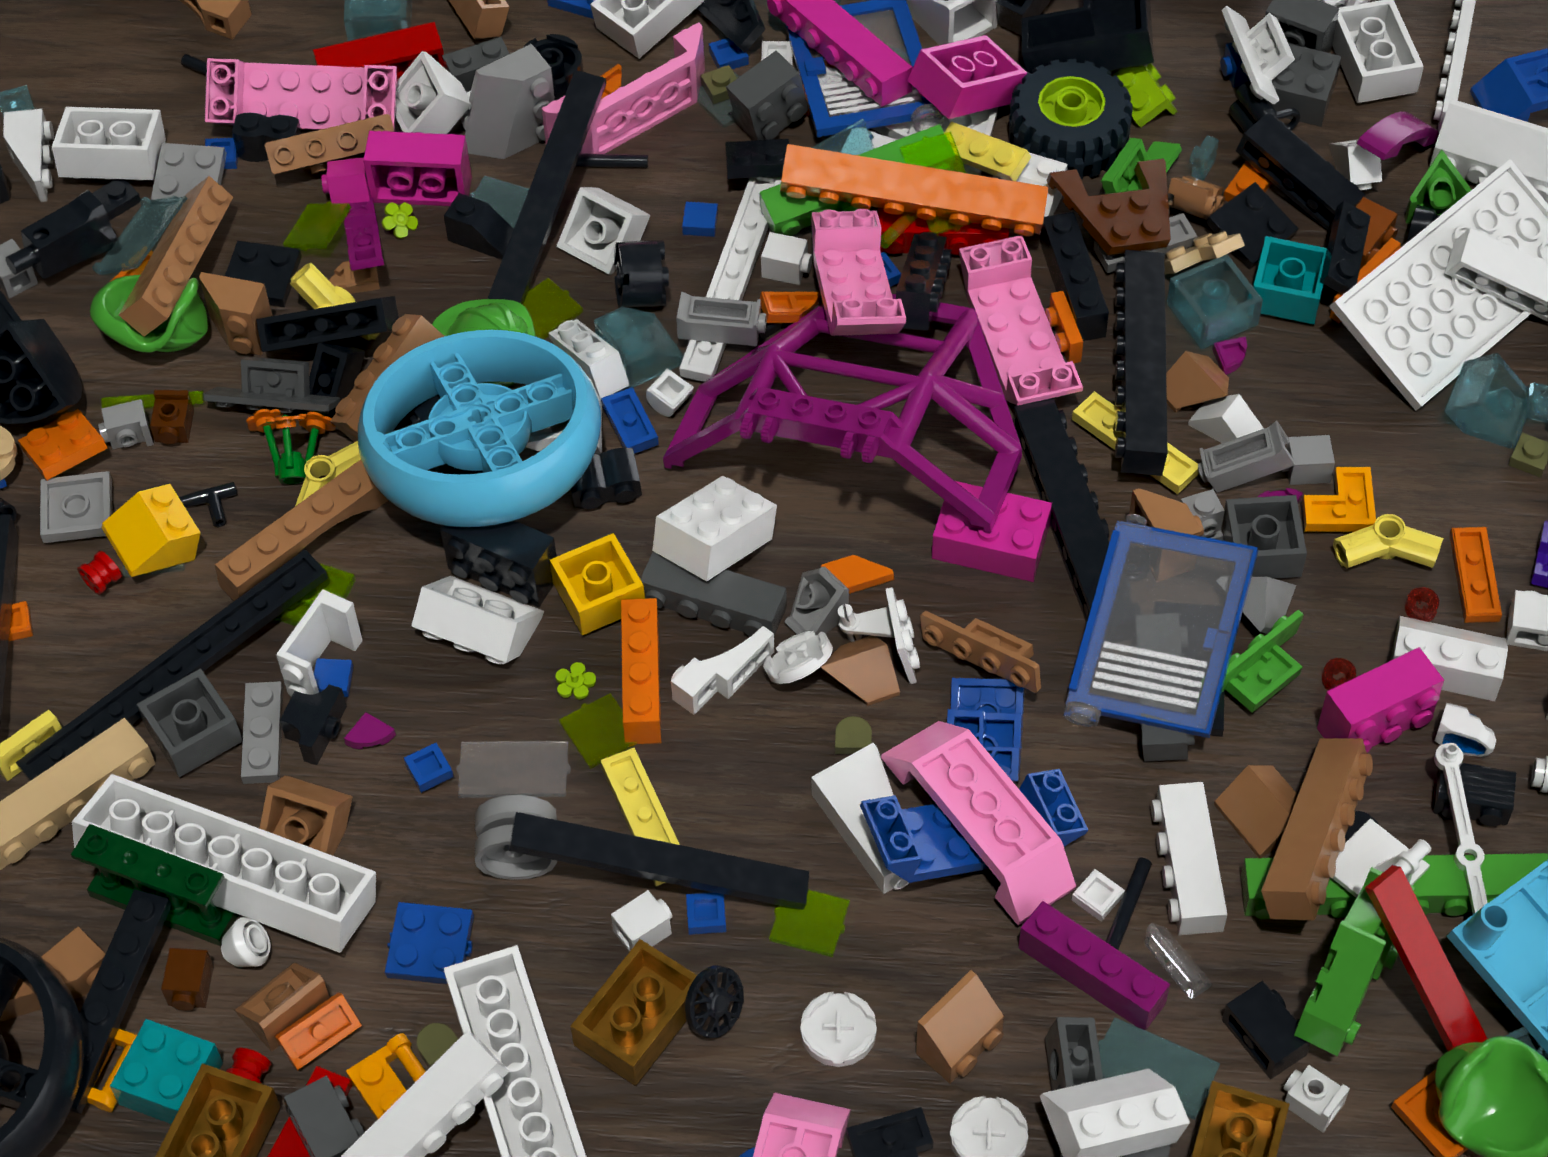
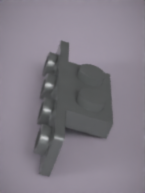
M257 357L241 359L242 389L215 387L203 394L204 401L215 402L217 407H232L236 404H244L249 410L277 407L282 413H292L301 409L327 415L340 402V397L310 395L309 362Z

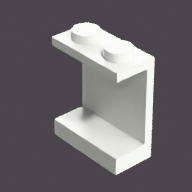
M322 589L277 652L276 656L287 693L291 697L294 691L309 695L319 693L312 667L331 641L353 651H356L363 640L353 602Z

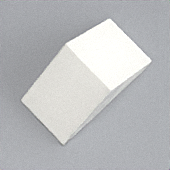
M1240 394L1228 395L1203 402L1188 423L1189 426L1221 443L1264 429Z

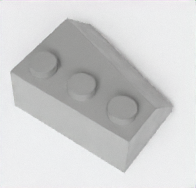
M532 44L475 71L469 102L472 104L470 115L465 117L463 124L466 130L468 154L506 159L545 140L542 108L555 100L552 71L549 64Z

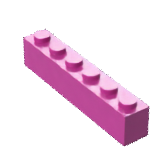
M767 0L768 9L773 16H777L792 32L797 33L805 40L809 47L819 52L829 64L834 65L849 81L855 83L863 90L867 97L872 98L881 107L912 92V85L907 80L913 67L834 0Z

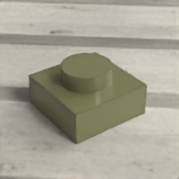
M730 65L700 75L701 84L713 104L729 99L726 86L737 79Z
M1522 432L1508 465L1541 478L1548 464V442Z

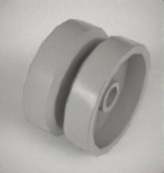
M504 795L489 799L481 804L475 812V831L478 837L475 841L476 867L490 876L509 880L530 879L551 871L557 864L556 860L509 851L516 812L557 820L556 809L545 800L526 795Z

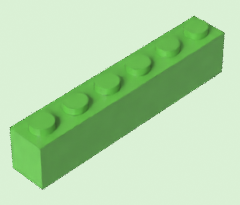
M940 124L858 155L954 171L955 154ZM781 184L760 191V208L771 232L787 236H793L802 228L812 225V212H822L829 209L838 212L855 211L858 209L851 206L849 202L838 201L837 204H827L819 201L818 197L792 198L787 196L786 192L780 191Z

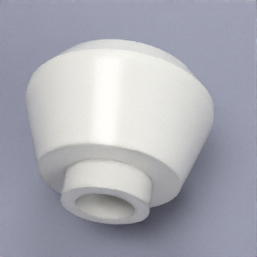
M242 917L237 919L224 934L221 952L224 959L236 967H259L268 959L271 948L270 939L266 930L259 922Z

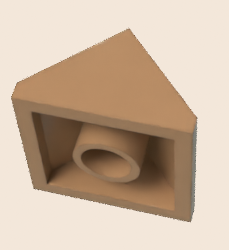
M1248 765L1214 801V806L1256 856L1262 858L1278 848L1298 794L1274 766Z
M294 962L236 1008L235 1012L272 1052L280 1046L274 1037L330 997L324 979L320 974Z

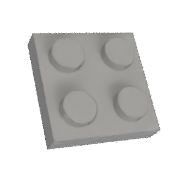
M162 143L151 195L153 205L179 207L186 193L208 176L221 185L227 155L225 148Z
M109 471L55 477L47 481L46 479H40V536L43 543L106 536L101 526L113 514L112 477Z

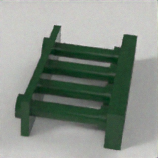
M92 824L88 825L71 853L73 859L99 869L87 888L90 897L124 910L134 889L168 898L172 903V907L164 925L221 946L224 934L239 916V914L215 906L212 901L225 878L223 873Z

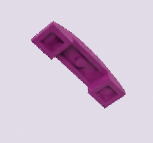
M1396 112L1373 125L1358 139L1356 144L1380 159L1385 160L1397 156L1402 145L1412 141H1416L1424 147L1435 144L1439 132L1409 112Z
M373 197L368 202L342 204L341 208L351 271L384 266Z

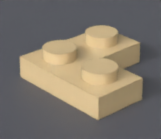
M1226 231L1214 235L1208 233L1194 239V246L1188 249L1180 246L1166 252L1165 274L1177 273L1200 261L1217 259L1245 246L1240 233L1227 235Z

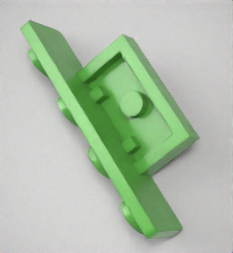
M1130 138L1101 180L1105 193L1142 190L1134 171L1139 161L1164 159L1167 173L1182 151L1180 144L1155 141L1146 152L1142 139Z
M1297 610L1289 617L1286 615L1280 617L1271 628V631L1265 636L1263 634L1256 636L1244 653L1241 655L1238 652L1233 654L1230 658L1222 692L1227 690L1253 713L1298 677L1303 667L1280 646L1297 633L1304 614ZM1205 677V678L1202 680V682H1201V683H1202V687H1201L1202 690H1203V686H1204L1206 677ZM1202 690L1197 701L1198 704L1200 702Z

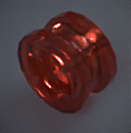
M1425 587L1413 589L1409 593L1405 604L1406 615L1417 620L1432 621L1439 607L1440 600L1438 595L1433 590ZM1417 601L1420 605L1421 602L1427 603L1428 608L1426 609L1425 606H1423V609L1416 606Z
M1334 658L1328 661L1322 675L1324 688L1329 691L1356 678L1354 664L1344 658ZM1340 672L1345 674V678L1341 677L1338 680L1333 678V675H1338Z

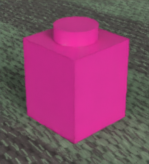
M364 157L327 161V173L321 176L323 192L324 194H330L332 206L370 201V191L363 161Z

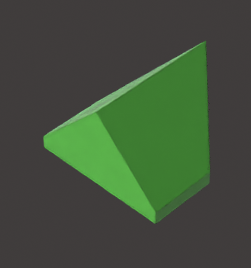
M1442 149L1410 196L1405 215L1406 223H1412L1417 205L1433 208L1436 210L1437 215H1441L1472 190Z

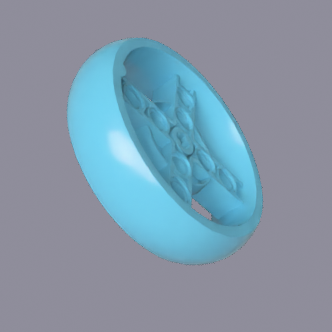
M508 330L461 332L435 339L409 351L393 362L378 377L367 394L361 409L358 422V449L362 463L373 484L391 503L410 515L446 526L482 527L497 525L540 511L561 498L578 482L590 465L600 438V405L595 389L586 373L570 355L556 345L533 335ZM482 382H514L526 384V386L512 390L502 385ZM439 394L440 399L430 411L428 420L393 432L398 423L410 411L429 398ZM570 420L562 433L551 444L534 456L522 461L519 454L526 447L531 433ZM448 464L461 470H482L483 473L457 475L428 470Z

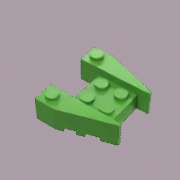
M1373 867L1369 870L1364 886L1344 921H1341L1325 965L1321 968L1317 977V985L1306 1003L1294 1036L1336 1056L1340 1053L1344 1043L1353 1044L1359 1032L1361 1024L1356 1022L1355 1019L1371 979L1378 980L1384 967L1392 969L1399 955L1365 890L1369 883L1383 873ZM1410 885L1411 888H1412V890H1413V892H1414L1415 887L1412 886V885Z

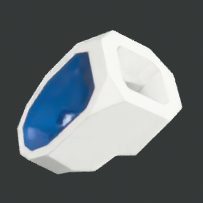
M1446 703L1435 741L1440 745L1455 743L1462 750L1463 755L1482 757L1491 754L1496 744L1493 730L1483 725L1480 718L1469 713L1466 707Z

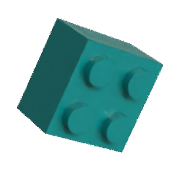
M1265 236L1249 311L1315 325L1324 285L1320 282L1327 248Z
M145 1019L110 1084V1088L120 1106L172 1124L202 1063L220 1069L223 1061L215 1043Z

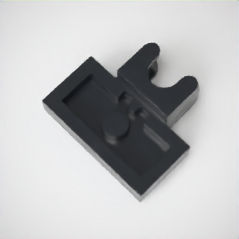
M922 1107L846 1128V1135L853 1157H919V1152L933 1149L934 1142Z

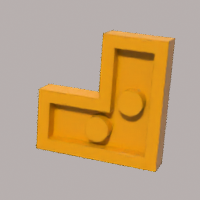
M1336 467L1334 472L1336 495L1303 496L1302 508L1305 532H1355L1374 525L1376 521L1371 467Z

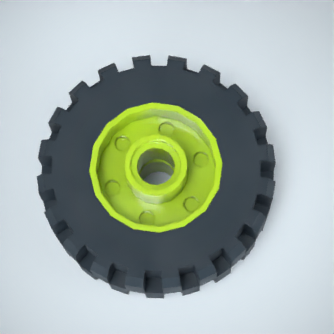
M1067 59V62L1061 63L1059 60L1050 61L1048 66L1044 67L1042 64L1034 68L1032 74L1027 73L1022 78V84L1019 83L1015 86L1010 101L1009 141L1013 145L1028 150L1029 153L1068 164L1067 170L1077 169L1081 180L1083 176H1089V178L1098 176L1102 169L1107 171L1111 167L1120 151L1129 141L1132 119L1131 96L1128 90L1123 87L1122 81L1116 75L1112 77L1111 72L1103 66L1097 68L1093 62L1085 61V63L1076 62V59Z

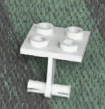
M893 587L886 589L888 607L856 614L853 613L850 605L845 604L846 612L843 605H841L837 612L840 616L839 626L847 634L848 640L853 642L854 635L856 640L861 639L862 635L895 638L897 651L909 683H917L914 669L920 668V661L912 638H915L910 617L907 615L904 600H897Z
M1370 818L1345 843L1343 852H1339L1336 860L1335 876L1332 879L1357 898L1371 867L1384 872L1392 865L1402 868L1409 884L1413 885L1430 867L1423 858L1430 853L1431 847L1426 841L1419 839L1409 849Z

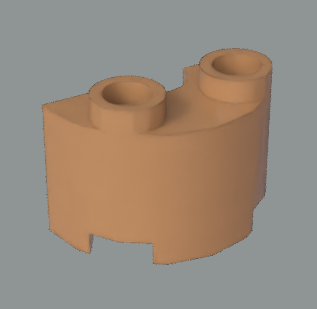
M1191 176L1175 177L1171 179L1168 193L1174 195L1173 201L1170 200L1168 205L1172 209L1207 220L1211 214L1224 205L1225 197L1221 196L1224 188Z

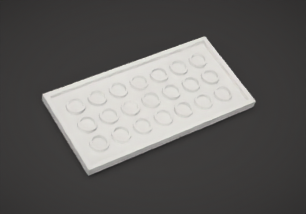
M1511 159L1329 306L1415 411L1530 315V313L1445 274L1455 239L1470 227L1483 230L1489 236L1503 243L1513 244L1520 251L1533 257H1540L1548 263V204Z

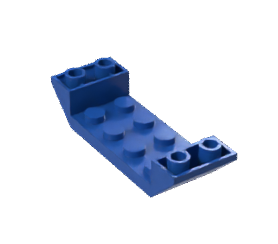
M1548 48L1507 58L1472 86L1470 93L1478 107L1528 122L1530 113L1548 109Z
M1054 769L1027 774L1019 790L1062 840L1063 846L1085 835L1088 828L1061 770ZM896 795L861 801L860 807L886 869L907 882L911 883L989 869L937 804L901 809Z

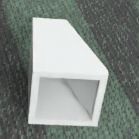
M906 0L912 18L938 45L979 37L997 28L996 2L998 0Z

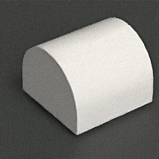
M667 368L647 389L646 398L655 411L663 416L670 417L693 393L694 387Z

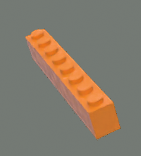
M787 144L780 191L786 192L787 196L797 199L812 196L818 197L819 201L827 204H837L838 201L851 203V206L858 209H870L873 206L884 208V211L889 214L900 215L904 211L916 213L918 218L925 220H934L936 217L949 219L950 223L956 225H968L971 222L982 224L981 227L987 230L998 231L1001 228L1013 229L1014 233L1018 235L1032 236L1034 233L1039 234L1043 226L1049 187Z

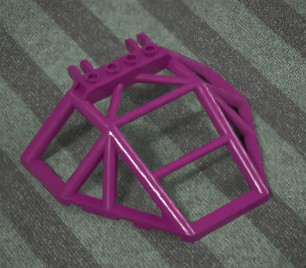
M892 294L893 299H896V294ZM939 302L938 312H933L931 320L954 324L943 341L903 333L837 335L934 353L918 376L793 353L818 333L830 334L824 305L822 304L802 317L798 322L793 323L713 376V378L699 385L663 457L664 467L669 469L673 465L683 467L685 460L740 431L741 437L745 439H750L754 432L761 433V441L765 443H770L773 437L779 436L841 448V457L847 459L853 456L854 451L861 452L862 461L868 463L873 462L876 455L892 458L970 520L971 525L984 527V532L991 533L1022 458V448L975 308ZM965 345L969 349L981 387L944 376ZM788 366L899 387L860 404H848L808 396ZM753 375L736 411L701 430L717 399V395ZM776 376L780 378L788 392L771 389ZM907 399L899 418L891 411L882 410ZM931 399L998 452L979 499L910 446ZM971 403L988 407L992 420Z

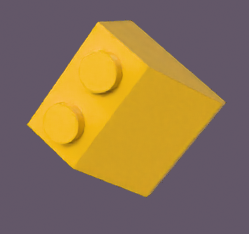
M171 484L137 492L108 517L101 526L131 577L194 561L201 533Z

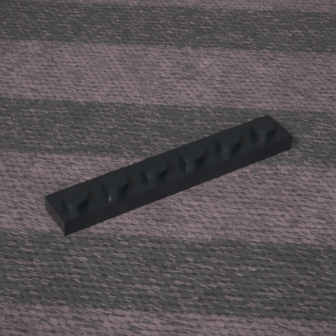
M135 889L131 895L79 1013L84 1036V1065L78 1093L70 1110L79 1114L83 1112L88 1100V1094L96 1082L172 907V903L168 898Z

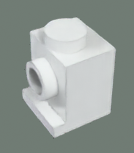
M1310 1065L1307 1066L1303 1073L1296 1069L1283 1088L1288 1092L1285 1102L1290 1103L1289 1110L1322 1133L1345 1104L1350 1090L1346 1085H1338Z

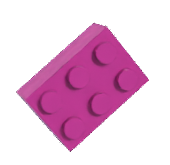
M987 35L921 49L907 81L917 89L921 96L929 100L941 115L952 119L1010 104L1015 86L1019 83L1022 84V78L1027 75V72Z
M369 131L363 161L371 198L373 197L374 203L393 202L395 204H402L406 202L413 205L450 206L458 193L469 196L472 175L465 135Z
M955 481L979 499L983 487ZM1007 493L991 533L984 532V527L971 525L970 520L944 500L933 533L932 559L1034 582L1050 527L1052 503Z
M1418 647L1327 691L1317 730L1323 738H1362L1368 753L1373 746L1383 741L1390 743L1396 740L1404 731L1412 727L1421 728L1433 719L1444 679L1421 648Z

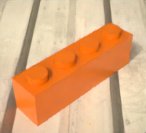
M657 598L621 600L622 702L625 745L662 743Z

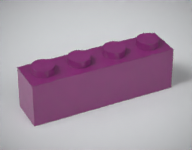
M1042 901L1021 927L1018 947L1020 950L1145 1032L1166 1005L1170 988L1168 982L1046 902Z

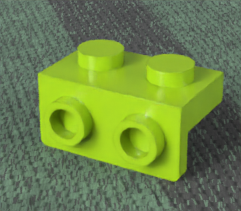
M1152 63L1141 67L1121 68L1114 74L1122 81L1123 87L1128 90L1131 96L1132 117L1140 127H1143L1166 108L1172 115L1178 112L1172 103L1176 97L1166 84L1160 86L1157 80L1161 78V75Z

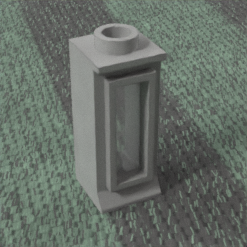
M681 292L676 317L678 339L757 346L759 333H765L767 313H761V299H757V302L691 296Z
M1275 421L1267 428L1205 450L1199 448L1202 462L1198 463L1200 476L1204 483L1209 482L1216 493L1295 466L1293 458L1285 447L1289 443V439L1279 422Z

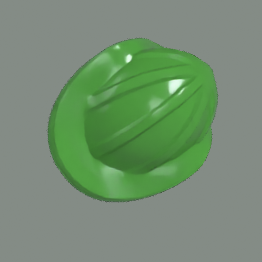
M129 275L110 281L97 292L91 302L90 316L94 324L111 339L125 347L140 352L179 351L197 343L208 330L206 309L197 293L199 283L194 277L187 282L168 319L146 336H142L119 316L140 275Z
M481 299L462 302L445 310L432 323L444 336L476 330H508L535 336L533 321L526 307L519 302L506 299ZM482 382L505 387L515 384L514 382Z
M1506 1036L1492 1037L1484 1042L1462 1044L1439 1058L1435 1073L1436 1091L1440 1101L1438 1114L1442 1126L1454 1140L1482 1157H1548L1547 1059L1524 1042Z

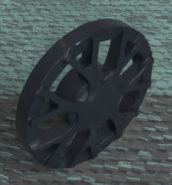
M714 965L701 971L693 980L686 996L685 1015L690 1028L696 1034L707 1038L720 1037L732 1029L737 1019H739L744 1003V988L735 971L724 966ZM718 973H723L721 986L718 987ZM706 982L708 987L701 992L699 989ZM733 984L734 990L729 994L727 990ZM731 1001H734L731 1012H729V1003ZM696 1004H699L701 1010L698 1014H695ZM710 1016L711 1020L705 1031L702 1029V1027L707 1018ZM723 1016L724 1023L719 1026V1017Z

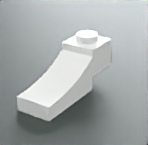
M762 626L747 640L723 654L702 661L694 657L686 666H680L671 678L672 700L695 715L717 691L729 699L765 662L767 655L774 653V633Z

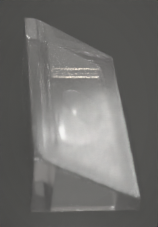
M1154 923L1148 925L1145 946L1189 998L1194 999L1212 986V982L1165 927Z

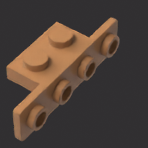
M384 114L267 142L265 149L272 174L276 175L301 168L304 171L311 170L312 174L327 172V161L364 157L369 131L394 132L391 117L389 114Z
M924 611L920 615L922 637L930 645L940 647L962 660H967L983 668L989 673H994L1013 682L1018 687H1023L1034 693L1041 689L1039 664L1030 660L1034 655L1033 644L977 618L965 628H962L928 611Z

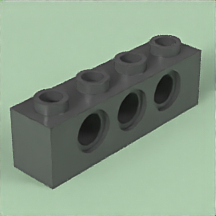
M1056 1017L1045 1037L1052 1091L1103 1079L1095 1019L1086 1017Z

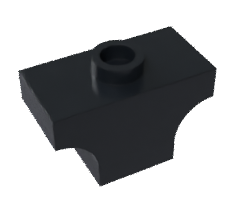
M328 684L322 692L312 695L294 691L280 719L285 739L299 743L304 762L318 765L330 739H335L339 733L340 719L347 707L342 688Z

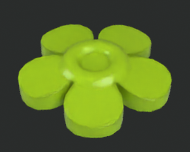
M391 202L385 206L384 212L388 216L382 219V226L387 231L395 227L394 235L396 238L403 239L408 235V230L413 231L417 228V218L409 216L413 212L410 204L404 202L398 207L397 204Z
M573 663L570 667L571 673L567 669H559L555 678L559 683L557 692L563 698H568L574 693L576 699H584L589 695L588 688L596 684L595 674L593 672H586L585 665L582 663Z

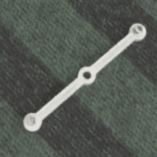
M1446 743L1437 748L1434 762L1444 772L1459 845L1454 855V862L1460 870L1464 871L1474 914L1488 903L1480 869L1484 861V852L1474 841L1459 769L1463 761L1462 750L1455 743ZM1464 854H1473L1475 856V860H1467L1464 857Z

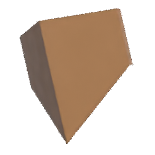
M1185 351L1166 373L1167 404L1176 413L1181 410V407L1225 397L1228 395L1229 377L1209 356Z
M871 635L841 645L825 664L821 666L823 670L864 700L866 706L900 695L888 646L876 636Z

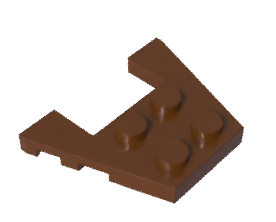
M1164 159L1139 161L1134 171L1142 190L1095 196L1087 195L1077 169L1049 173L1046 181L1052 190L1057 188L1063 195V203L1069 210H1075L1084 220L1083 227L1107 255L1124 253L1125 250L1143 251L1168 246L1171 236L1166 162Z

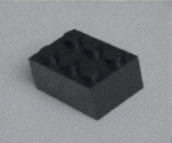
M516 521L482 527L444 525L441 528L448 569L456 576L471 578L480 582L491 591L499 590L510 595L519 603H529L536 607L541 606L554 586L550 559L557 557L554 537Z

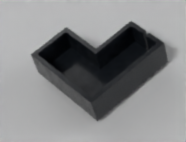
M1083 0V7L1022 18V56L1026 72L1032 74V70L1042 64L1045 67L1048 66L1050 61L1059 60L1061 63L1067 62V59H1076V62L1085 63V61L1093 62L1095 67L1100 68L1103 66L1110 72L1115 69L1141 67L1145 64L1154 63L1150 0Z

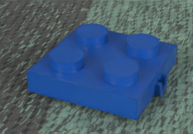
M398 902L393 932H390V943L387 945L389 953L385 968L386 977L447 984L443 968L464 962L466 957H471L473 943L470 941V935L474 919L473 910Z

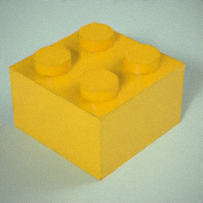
M614 533L550 559L553 584L582 636L620 620L621 600L645 599L644 585Z

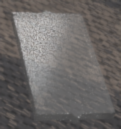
M568 741L461 742L460 765L456 766L457 774H459L458 797L487 798L504 795L566 797L567 774L571 772V767L568 764Z

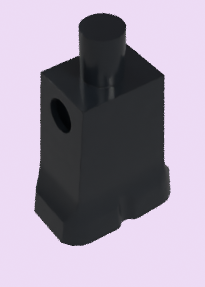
M86 190L69 204L22 229L21 235L24 248L7 256L5 259L13 274L16 275L33 267L45 279L91 257L111 250L113 242L117 241V236L112 229L103 204L89 190Z

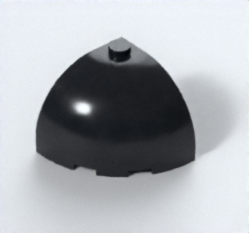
M44 319L7 322L0 328V423L18 424L40 421L56 416L80 401L82 385L76 367Z

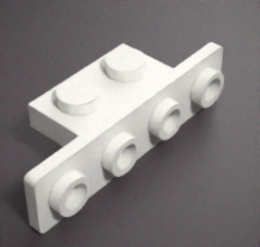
M1225 6L1222 9L1226 20L1224 26L1233 37L1234 43L1232 46L1242 59L1241 68L1249 76L1251 81L1249 87L1252 93L1258 99L1263 100L1265 98L1275 105L1279 98L1271 80L1295 60L1278 19L1269 13L1250 29L1243 16L1230 7Z

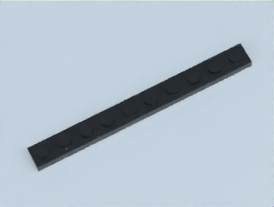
M304 549L16 762L18 768L31 781L123 718L132 725L141 718L137 703L200 668L202 671H205L329 578L327 571Z

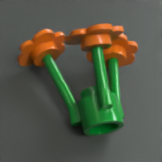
M261 409L256 411L254 416L246 419L250 431L265 432L274 463L275 477L279 478L280 483L286 485H296L304 482L306 477L304 467L306 462L314 456L318 434L325 433V430L334 431L336 429V426L330 422L331 417L323 416L317 412H308L307 414H299V416H287L286 414H281L279 409ZM296 421H299L300 426L311 432L305 459L302 458L300 452L292 451L290 428L296 427ZM274 428L282 429L284 453L281 454V459L272 433Z

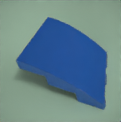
M952 678L951 709L947 711V723L969 729L1013 782H1019L1025 688L1018 687L1006 679Z

